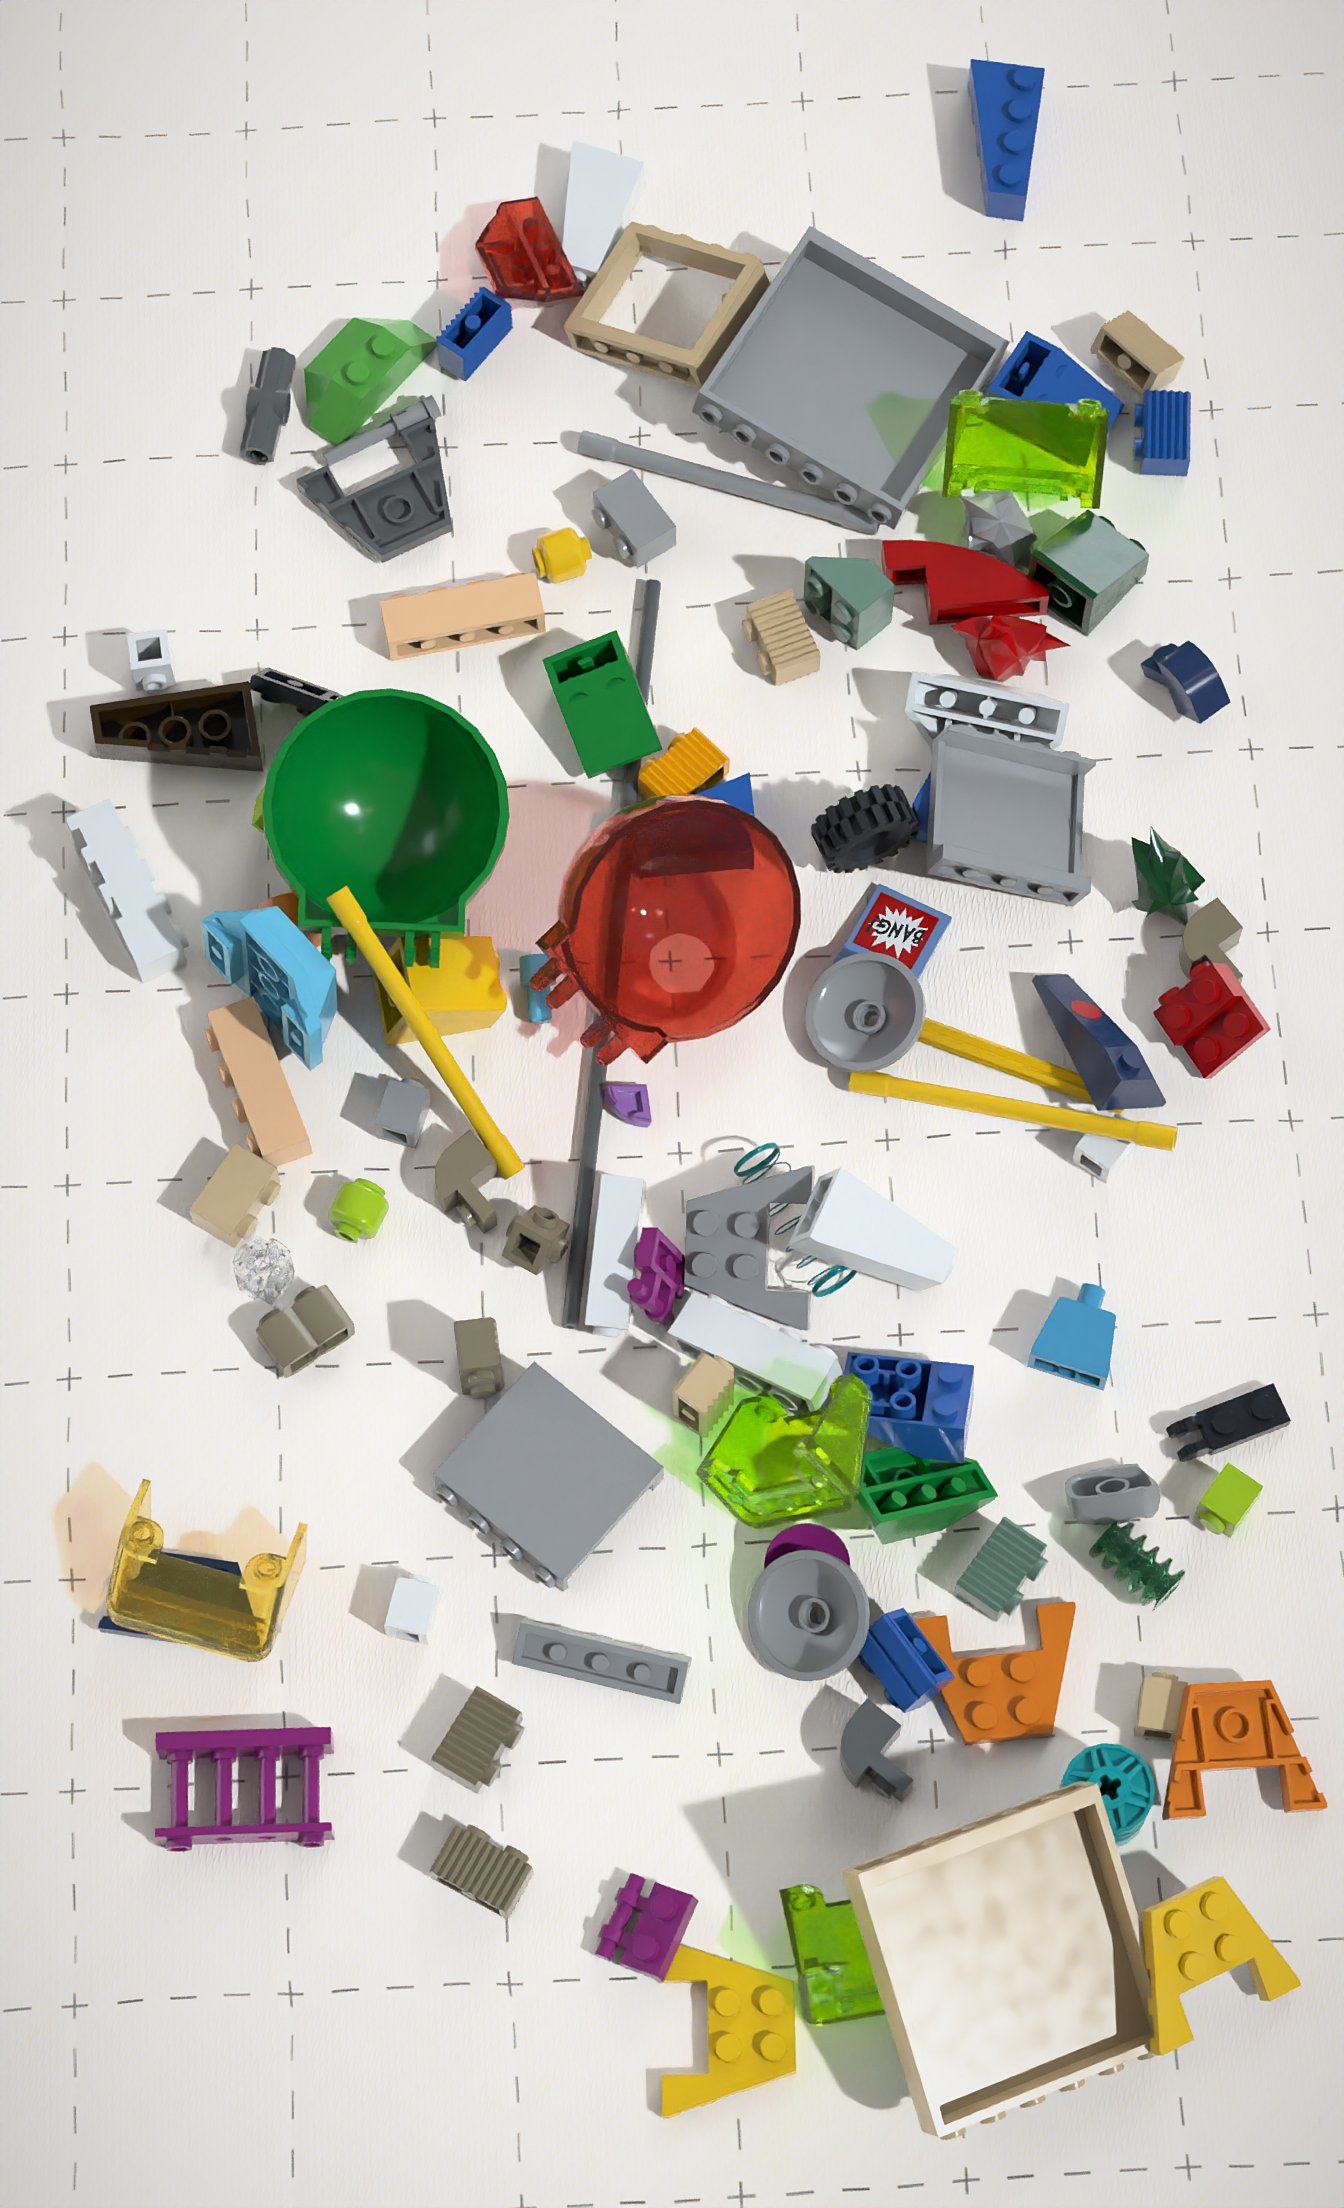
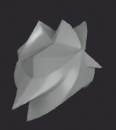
M1012 490L981 491L974 495V497L958 495L966 507L964 510L966 521L963 526L962 538L967 541L968 549L984 551L1013 567L1019 564L1029 569L1031 558L1030 546L1038 538L1015 499Z

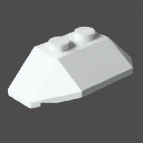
M912 671L904 712L912 720L931 750L933 740L949 725L956 724L967 725L974 731L986 734H1004L1011 740L1023 743H1041L1045 748L1053 750L1062 744L1070 703L1034 691L963 676Z

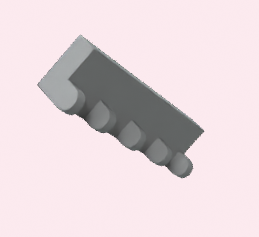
M524 1617L520 1622L512 1664L680 1704L692 1657L672 1655L656 1651L653 1647L645 1646L643 1648L614 1641L611 1637L603 1636L601 1638L572 1631L569 1627L561 1626L559 1628L534 1622L533 1619Z

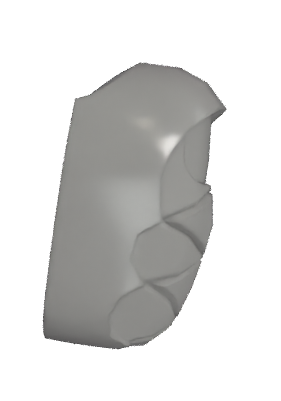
M1138 1463L1116 1465L1084 1472L1070 1477L1065 1482L1067 1503L1071 1515L1082 1524L1119 1525L1136 1517L1153 1518L1159 1510L1161 1499L1159 1486L1152 1477L1140 1468Z

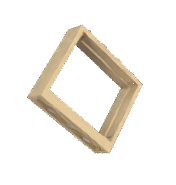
M631 221L563 326L573 349L701 389L756 307L770 282L762 260L751 253L742 254L726 249L717 243L708 244L694 240L686 234L677 235L661 230L651 224L643 225ZM643 253L736 280L691 351L599 323Z

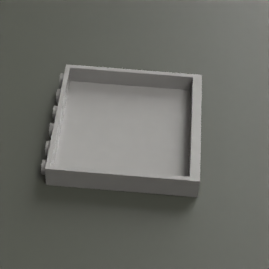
M809 226L699 390L692 412L698 415L706 424L717 426L729 433L737 442L751 446L765 454L773 463L783 465L799 474L807 483L818 485L830 492L841 503L852 505L866 513L874 522L895 530L999 366L1010 341L821 231Z

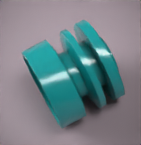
M1101 1743L1085 1748L1069 1763L1059 1789L1078 1781L1098 1783L1099 1790L1101 1784L1106 1789L1114 1787L1116 1792L1113 1800L1108 1795H1103L1102 1800L1117 1847L1124 1846L1139 1834L1154 1803L1155 1783L1148 1765L1136 1752L1122 1745Z

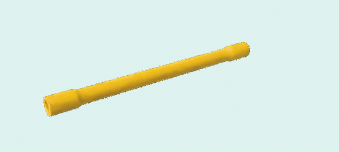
M345 886L327 897V902L342 926L355 940L484 1143V1146L496 1159L497 1169L503 1179L506 1180L525 1168V1165L507 1137L501 1133L368 924L365 913L349 888Z
M877 1071L866 1073L851 1072L849 1080V1091L882 1098L893 1097L1129 1141L1139 1146L1171 1152L1174 1151L1177 1142L1178 1127L1164 1124L1130 1121L898 1078L888 1073Z

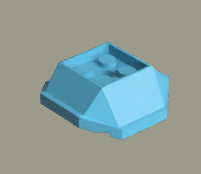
M278 906L248 911H214L202 920L205 957L231 985L235 983L248 997L254 996L259 1009L282 1032L284 1043L310 1071L322 1063V1048L338 1009L336 969Z

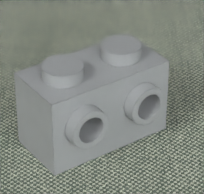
M633 469L593 492L594 509L591 510L596 524L602 530L608 529L614 537L613 543L618 553L624 559L629 557L637 569L676 546V525Z

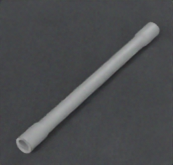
M583 430L579 439L577 452L606 461L621 462L833 521L844 527L872 535L877 534L880 524L871 520L866 513L852 505L838 503L625 444L615 438Z

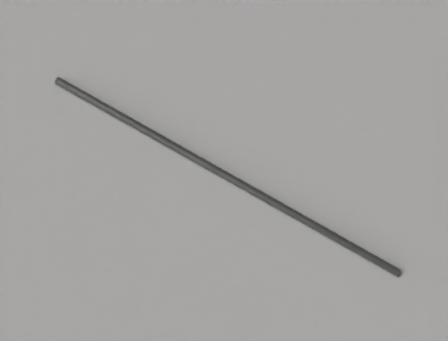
M649 579L645 584L635 672L647 707L661 582L655 579ZM642 758L625 764L561 1325L565 1329H577L579 1324L604 1101L603 1090L606 1083L633 841V820H635L638 777Z

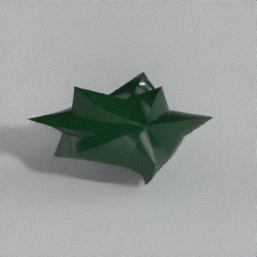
M1150 825V844L1131 837L1139 895L1138 900L1131 902L1136 909L1148 912L1146 917L1157 911L1171 917L1185 927L1188 922L1186 904L1199 900L1194 892L1206 880L1192 866L1189 860L1181 854V851L1165 842Z

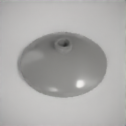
M874 952L850 955L826 969L813 985L805 1008L806 1031L815 1050L833 1066L856 1073L881 1070L900 1060L917 1041L925 1021V996L916 976L899 960L889 955ZM872 1016H879L878 1022L874 1026H868V1020Z
M801 1550L785 1554L773 1561L761 1573L751 1592L748 1605V1626L752 1641L762 1659L772 1669L785 1677L799 1681H818L837 1675L855 1660L868 1634L870 1611L865 1589L856 1573L845 1562L832 1554L817 1550ZM820 1608L825 1612V1619L822 1623L817 1619V1611Z

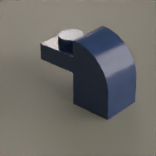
M1189 640L1180 646L1170 642L1168 645L1156 649L1151 657L1140 664L1145 677L1168 688L1177 713L1199 724L1231 702L1224 683L1213 663L1200 648Z

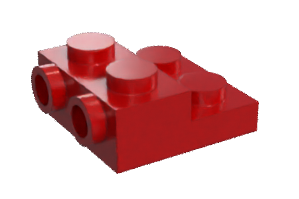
M1203 962L1188 973L1187 976L1191 981L1183 988L1173 987L1158 998L1161 1006L1153 1012V1015L1174 1046H1182L1203 1078L1212 1079L1269 1032L1271 1028L1227 963L1209 964V962Z

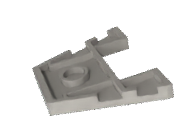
M815 1165L804 1166L688 1200L686 1205L684 1285L707 1294L716 1295L725 1301L794 1328L809 1330L811 1291L768 1288L770 1203L807 1204L814 1189Z

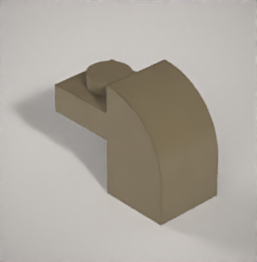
M1218 897L1194 913L1187 922L1179 949L1180 966L1188 979V973L1203 962H1209V964L1227 963L1241 984L1243 974L1225 953L1239 943L1243 926Z
M471 1130L449 1145L440 1155L435 1168V1184L438 1201L445 1214L457 1206L456 1209L462 1219L470 1227L476 1224L485 1234L497 1225L496 1210L478 1189L498 1175L496 1159Z

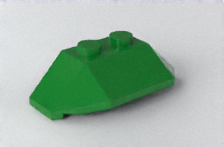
M891 1447L859 1454L854 1458V1494L861 1510L882 1545L942 1531L994 1501L999 1496L978 1461L968 1457L964 1458V1463L923 1459L897 1447Z

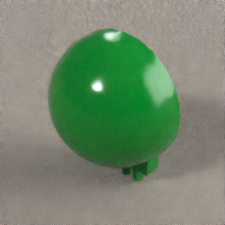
M393 688L354 692L327 702L301 720L280 745L267 773L262 801L264 838L276 870L293 894L299 899L298 929L302 933L322 934L321 954L329 962L333 954L331 934L348 935L347 945L345 946V959L347 964L356 965L357 944L351 934L342 926L327 902V897L347 886L365 913L367 922L376 936L405 937L404 967H413V963L416 960L414 938H431V946L428 949V962L430 963V968H439L440 939L464 940L465 908L490 880L505 848L510 819L506 780L495 752L477 727L452 707L421 693Z

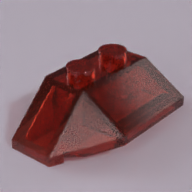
M539 197L501 202L496 210V215L488 222L475 243V251L496 297L531 309L568 304L582 297L583 289Z

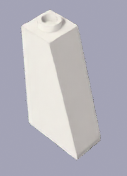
M573 140L570 152L561 254L562 282L568 284L571 288L579 291L587 290L624 233L645 185L644 161Z
M842 1167L819 1176L788 1244L789 1247L796 1251L919 1292L942 1285L947 1281L953 1271V1264L951 1263L958 1249Z
M601 1174L585 1325L594 1327L593 1335L618 1337L619 1330L629 1331L632 1301L627 1285L630 1280L636 1277L637 1268L634 1262V1248L640 1242L647 1189V1183L644 1178Z

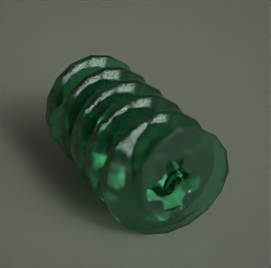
M1117 1520L1094 1543L1089 1550V1556L1095 1559L1105 1554L1101 1567L1104 1570H1109L1118 1566L1114 1574V1580L1121 1582L1130 1577L1126 1587L1127 1592L1134 1594L1143 1589L1139 1603L1142 1606H1146L1156 1601L1152 1610L1155 1611L1177 1589L1186 1571L1181 1569L1171 1575L1168 1571L1173 1559L1169 1557L1158 1563L1156 1558L1161 1548L1157 1545L1147 1551L1144 1550L1143 1547L1148 1536L1144 1533L1133 1539L1130 1536L1135 1523L1130 1522L1120 1527L1118 1525L1119 1520Z

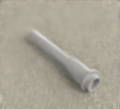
M424 395L419 396L420 401L389 414L390 420L322 452L327 465L331 466L397 433L401 437L402 430L430 417L437 423L436 419L441 417L442 414L436 400L432 395L426 398Z

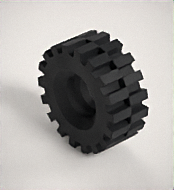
M884 784L881 788L878 785L870 786L868 791L863 792V789L854 792V796L850 798L845 796L839 799V804L827 807L825 809L826 814L818 815L815 819L816 823L811 826L812 837L829 871L833 870L834 873L838 874L843 870L845 874L853 873L856 868H859L861 871L867 869L872 863L877 865L884 862L883 858L887 856L893 857L898 854L897 850L899 848H906L910 844L909 840L915 839L918 835L915 831L920 830L918 821L903 789L901 790L900 786L897 785L892 787L891 784Z

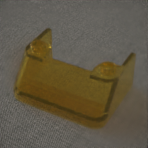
M143 1478L120 1533L106 1596L107 1615L113 1623L122 1627L246 1662L261 1661L271 1653L305 1565L308 1524L299 1522L286 1557L273 1553L257 1554L248 1561L242 1576L161 1554L164 1545V1532L157 1522L151 1520V1480Z

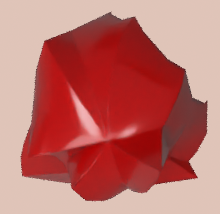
M984 612V616L972 617L950 627L965 639L966 648L978 675L983 679L1000 683L1014 676H1023L1030 660L1046 662L1047 650L1071 646L1047 633L1046 625L1016 616H999Z

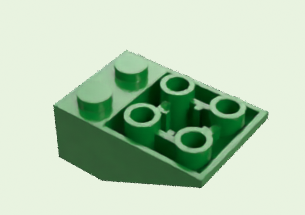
M617 630L542 659L553 692L588 779L663 750L628 653Z

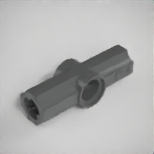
M271 347V349L262 352L255 386H250L245 412L247 422L243 432L240 454L242 458L247 459L252 464L265 466L266 463L274 462L281 427L286 426L289 419L291 406L290 387L296 368V357L284 348Z

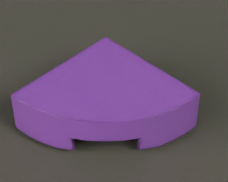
M612 1084L605 1087L603 1091L606 1101L619 1118L637 1127L648 1128L652 1119L647 1084Z

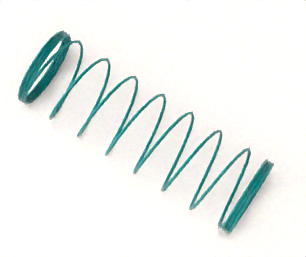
M771 1142L763 1144L743 1156L736 1163L734 1173L738 1177L748 1176L743 1180V1185L748 1178L765 1168L768 1169L750 1182L759 1179L773 1165L787 1164L789 1165V1171H791V1164L787 1162L776 1163L781 1152L778 1145ZM775 1147L773 1152L763 1161L747 1170L738 1172L740 1167L753 1156ZM777 1156L773 1164L767 1165ZM779 1203L778 1205L774 1206L770 1209V1212L784 1203ZM786 1204V1205H785L784 1207H782L780 1210H778L777 1212H775V1213H773L772 1215H770V1217H772V1216L776 1215L777 1213H779L780 1211H782V1210H783L784 1208H786L789 1204ZM798 1216L783 1224L775 1231L774 1235H780L791 1229L799 1222V1220L795 1222L793 1225H791L789 1228L785 1229L784 1231L777 1233L781 1228L791 1223L792 1221L800 1218L801 1216ZM788 1246V1247L786 1248L785 1252H790V1251H792V1250H794V1249L788 1250V1249L790 1248V1247ZM810 1255V1256L806 1257L804 1260H802V1261L797 1265L796 1268H797V1269H800V1268H803V1267L807 1266L808 1264H810V1263H812L814 1260H816L817 1257H815L814 1259H812V1260L809 1261L808 1263H806V1264H804V1265L798 1267V1266L801 1265L804 1261H806L807 1259H809V1258L812 1257V1256ZM837 1264L814 1276L808 1281L807 1285L815 1284L812 1288L813 1295L815 1297H823L847 1284L858 1271L852 1269L838 1283L817 1292L832 1277L850 1269ZM828 1270H830V1271H829L827 1274H825L823 1277H821V1278L818 1279L817 1281H815V1282L809 1284L812 1280H814L815 1278H817L819 1275H821V1274L827 1272Z

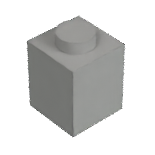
M389 1079L374 1121L376 1137L416 1149L431 1106L429 1090L425 1089L421 1083L411 1079H402L401 1082Z

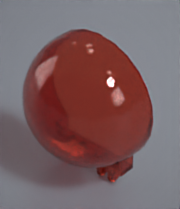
M678 793L649 797L619 809L596 826L576 850L562 880L557 904V922L535 942L549 960L531 977L529 986L535 992H541L561 974L564 975L565 978L545 998V1004L551 1010H557L577 992L587 1001L599 1017L581 1034L580 1043L584 1048L596 1046L611 1031L615 1033L595 1055L596 1061L600 1066L611 1064L627 1049L643 1063L648 1064L668 1043L706 1038L736 1025L764 1002L779 984L794 954L801 925V893L792 860L778 837L755 816L717 798Z

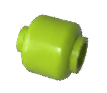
M356 1178L355 1182L343 1183L328 1211V1218L336 1227L334 1233L351 1243H357L358 1239L368 1240L374 1238L389 1210V1203L384 1197L385 1191L377 1184L362 1178Z

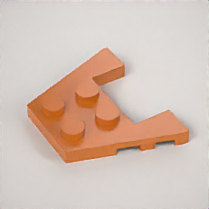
M1075 1601L1036 1606L1035 1611L1041 1650L953 1659L947 1615L912 1619L954 1675V1679L940 1690V1693L965 1746L1052 1736L1075 1616Z
M1271 1680L1190 1684L1184 1687L1162 1812L1163 1821L1200 1819L1206 1816L1201 1772L1278 1768L1284 1813L1322 1811L1328 1808L1323 1792L1318 1793L1310 1773L1313 1770L1308 1759L1301 1756L1291 1734L1295 1731Z

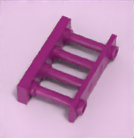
M331 1727L156 1732L155 1750L160 1760L166 1759V1763L171 1765L170 1828H155V1838L159 1846H166L167 1851L187 1852L192 1850V1845L291 1841H298V1846L315 1848L324 1846V1840H335V1830L332 1822H320V1760L324 1759V1754H334V1734ZM283 1755H298V1759L302 1760V1823L276 1824V1762ZM254 1756V1761L258 1762V1825H232V1763L237 1761V1757ZM194 1758H210V1762L215 1763L214 1826L188 1827V1765L193 1763Z

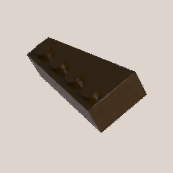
M249 681L89 705L94 741L99 759L264 772Z

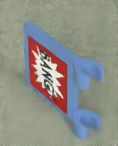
M879 883L845 945L834 959L833 964L845 957L858 953H881L902 962L919 980L949 926L952 917Z

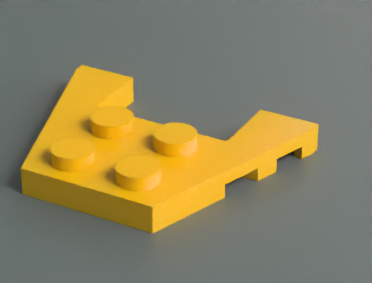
M1213 1876L1142 1911L1146 1970H1150L1152 1996L1147 1999L1148 2015H1153L1154 2037H1150V2048L1153 2055L1163 2056L1195 2040L1179 1995L1246 1961L1259 1998L1262 2001H1272L1301 1986L1297 1975L1224 1877Z
M679 1945L665 1980L661 1984H707L709 2073L662 2075V2119L678 2116L682 2112L699 2106L703 2107L739 2092L743 2093L796 2074L794 1980Z

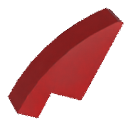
M882 540V573L895 586L924 585L929 625L959 623L972 617L984 616V612L999 616L1009 615L1016 617L1047 614L1048 589L1017 568L992 556L965 547L940 542Z

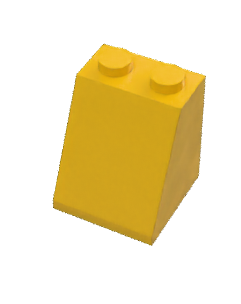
M464 936V940L440 939L439 968H430V963L428 962V949L431 946V938H414L416 960L413 963V967H404L405 937L398 938L387 953L440 1037L491 1028L506 1011L507 995L505 990L501 988L498 973L500 959L498 953L494 951L491 936ZM373 970L372 974L385 1044L397 1045L418 1041Z

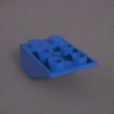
M1026 331L988 387L985 413L1087 465L1124 409L1125 404L1061 348Z
M848 1352L836 1420L919 1458L964 1463L974 1400L975 1365Z

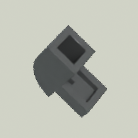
M868 1698L854 1713L844 1728L840 1747L842 1770L848 1781L855 1788L866 1776H869L871 1778L869 1784L886 1799H890L893 1796L902 1802L912 1790L914 1779L884 1756L886 1751L900 1736L902 1725Z

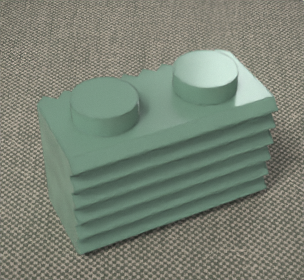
M1004 1516L958 1579L954 1590L955 1595L995 1622L998 1621L1003 1612L1011 1616L1024 1597V1594L1019 1592L1020 1588L1028 1578L1035 1582L1046 1567L1048 1560L1043 1556L1045 1555L1047 1544Z

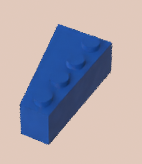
M970 58L968 92L971 99L972 121L975 128L977 157H979L986 217L1024 221L1045 68Z

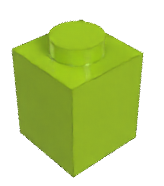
M1228 1462L1200 1500L1195 1514L1200 1517V1523L1207 1530L1216 1535L1223 1533L1231 1538L1259 1499L1264 1486Z

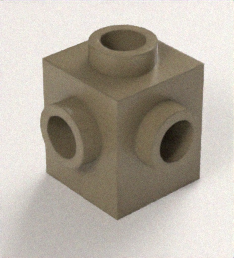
M534 1205L522 1216L516 1214L506 1231L508 1240L501 1256L537 1276L552 1262L559 1263L569 1245V1241L565 1240V1236L570 1224L560 1219L554 1211Z

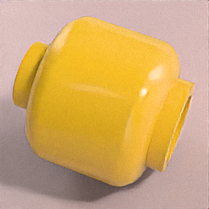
M570 527L540 535L537 539V546L531 549L539 577H546L553 584L583 576L587 567L586 560L592 559V552L587 537L579 538L576 531Z

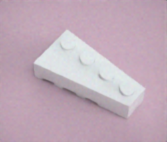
M108 798L66 817L75 851L142 983L144 984L187 964L184 948L189 946L188 940L179 924L172 926L168 917L172 913L170 905L162 891L156 893L151 883L155 880L153 872L145 858L140 860L135 850L138 848L135 837L129 826H123L111 799Z
M693 1291L668 1331L675 1349L694 1361L698 1359L702 1352L712 1358L715 1355L724 1358L735 1369L734 1380L743 1386L744 1389L756 1396L762 1393L763 1390L766 1391L774 1401L781 1405V1410L793 1417H796L799 1411L814 1419L815 1424L813 1428L827 1435L836 1421L844 1376L837 1360L838 1356L823 1345L816 1344L815 1347H812L802 1342L801 1338L789 1329L781 1327L779 1330L767 1326L761 1317L750 1311H744L741 1314L731 1309L726 1301L716 1295L710 1294L708 1297H705Z

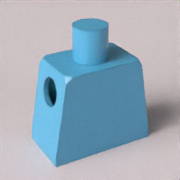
M1084 1283L1081 1285L1077 1301L1059 1297L1032 1346L1027 1367L1104 1391L1110 1370L1116 1314L1101 1309L1106 1291L1097 1285Z

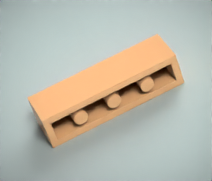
M521 572L512 573L505 578L491 581L474 580L464 586L454 588L436 587L427 593L411 596L398 594L390 597L388 600L380 601L382 622L391 661L546 632L545 613L535 572L529 574Z
M254 996L208 1012L207 1015L211 1027L204 1029L212 1053L220 1050L224 1063L219 1064L218 1069L225 1087L233 1086L238 1098L231 1102L239 1124L247 1122L252 1134L245 1137L250 1152L275 1167L313 1154L309 1136Z

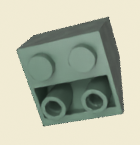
M811 556L805 561L804 603L813 615L817 617L821 615L830 624L832 632L841 642H848L853 648L859 650L892 623L895 585L869 559Z

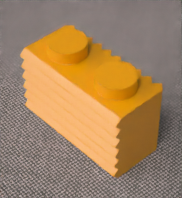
M695 727L687 734L684 732L678 734L670 742L668 752L658 759L655 757L649 759L641 767L638 777V791L657 810L712 788L729 773L730 758Z

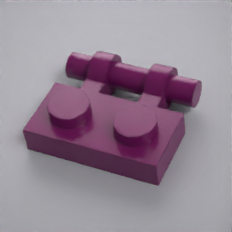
M642 1227L640 1242L634 1248L635 1267L641 1272L640 1279L634 1278L630 1280L627 1290L630 1293L631 1301L637 1307L644 1309L646 1316L651 1321L657 1324L660 1323L663 1326H669L674 1321V1314L672 1312L674 1299H682L685 1256L658 1227Z
M630 1873L624 1888L619 1887L614 1901L617 1904L608 1924H603L600 1929L598 1938L601 1940L594 1955L610 1962L617 1947L625 1949L620 1961L624 1968L664 1982L699 1900L692 1894L655 1882L648 1898L641 1896L640 1894L646 1879L637 1874ZM632 1912L641 1913L633 1934L624 1932Z

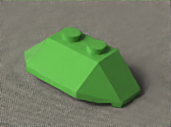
M353 317L304 369L310 429L333 446L349 440L437 347L436 339L410 320Z

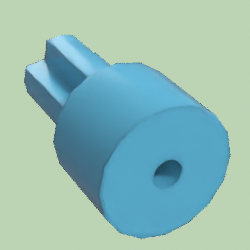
M551 954L521 956L519 958L520 985L527 987L529 1021L533 1024L549 1023L552 1019L550 986L557 984L555 956Z

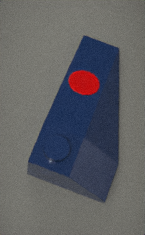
M1068 974L1034 976L1032 982L1097 1111L1163 1107L1167 1101L1138 1046Z

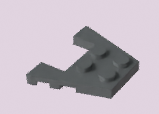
M432 417L401 431V438L416 465L351 495H344L328 465L296 479L298 490L382 563L452 531L436 426Z

